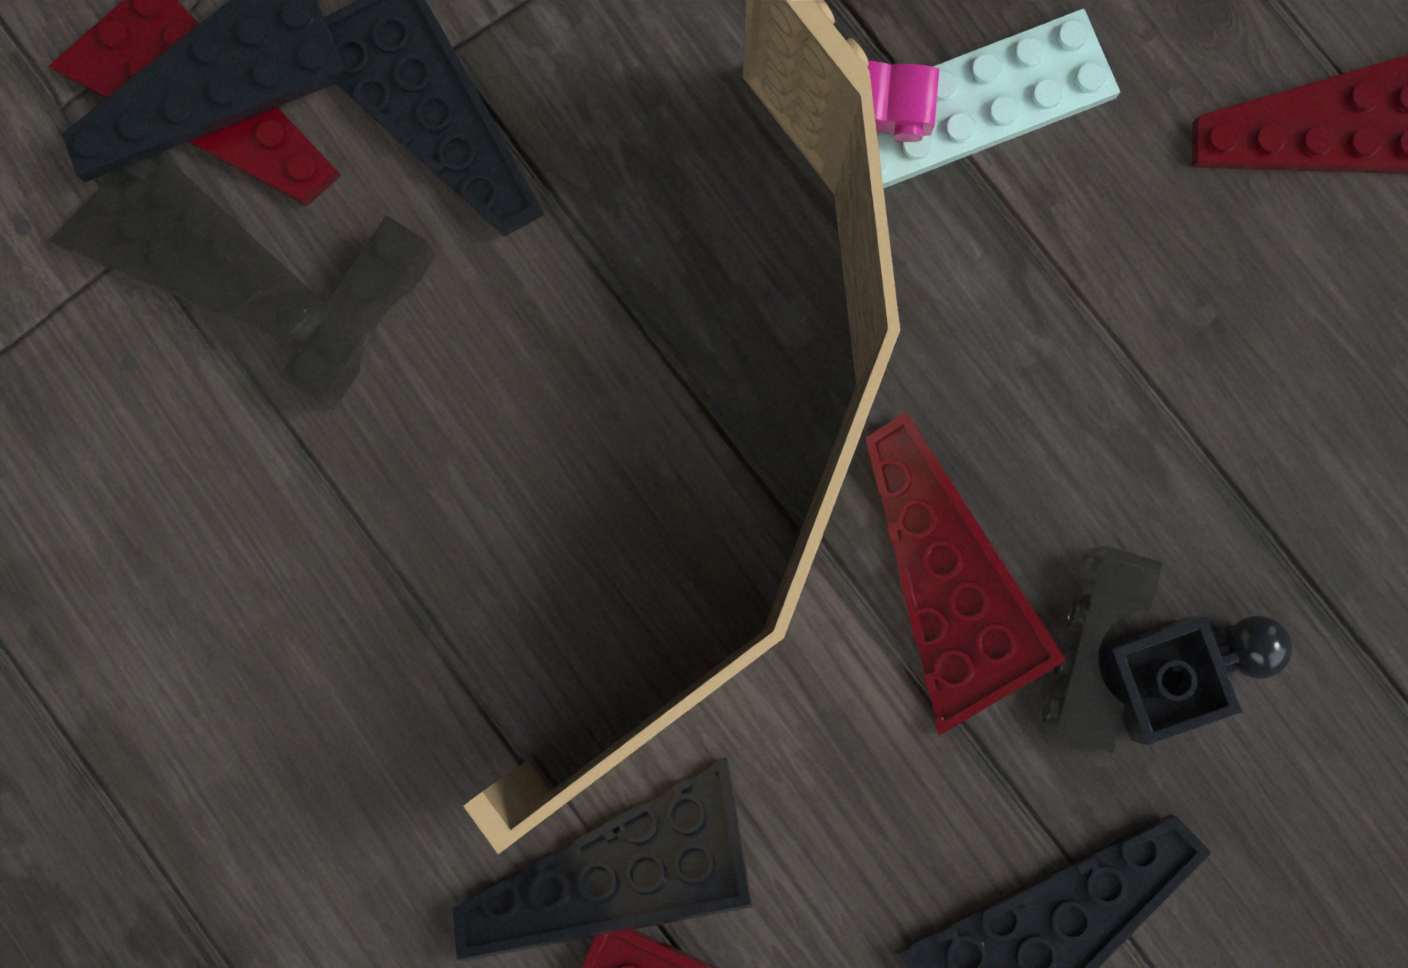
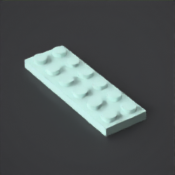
M1085 9L1078 10L933 66L940 69L935 126L931 136H923V139L918 142H901L894 139V134L877 132L883 189L1116 99L1120 93L1119 87Z

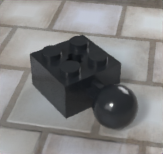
M1204 616L1186 617L1097 648L1131 741L1150 745L1241 713L1242 710L1228 674L1238 671L1245 676L1256 679L1275 676L1288 665L1292 655V642L1286 629L1274 619L1265 616H1250L1238 621L1230 629L1226 643L1217 646L1207 617ZM1165 671L1172 672L1174 679L1167 682L1168 688L1163 687L1162 676Z

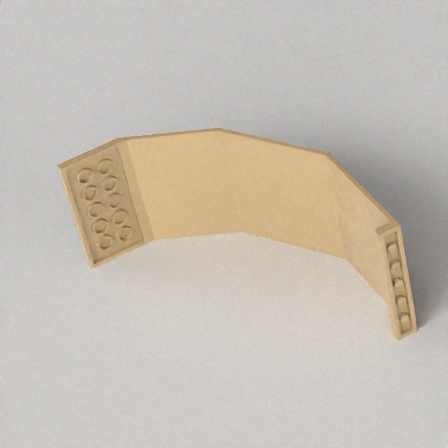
M746 0L743 79L834 194L856 379L854 393L763 631L552 791H550L527 760L466 803L463 807L497 854L508 848L785 637L900 333L870 71L867 68L869 62L860 45L852 38L845 40L833 25L835 23L834 16L824 0Z

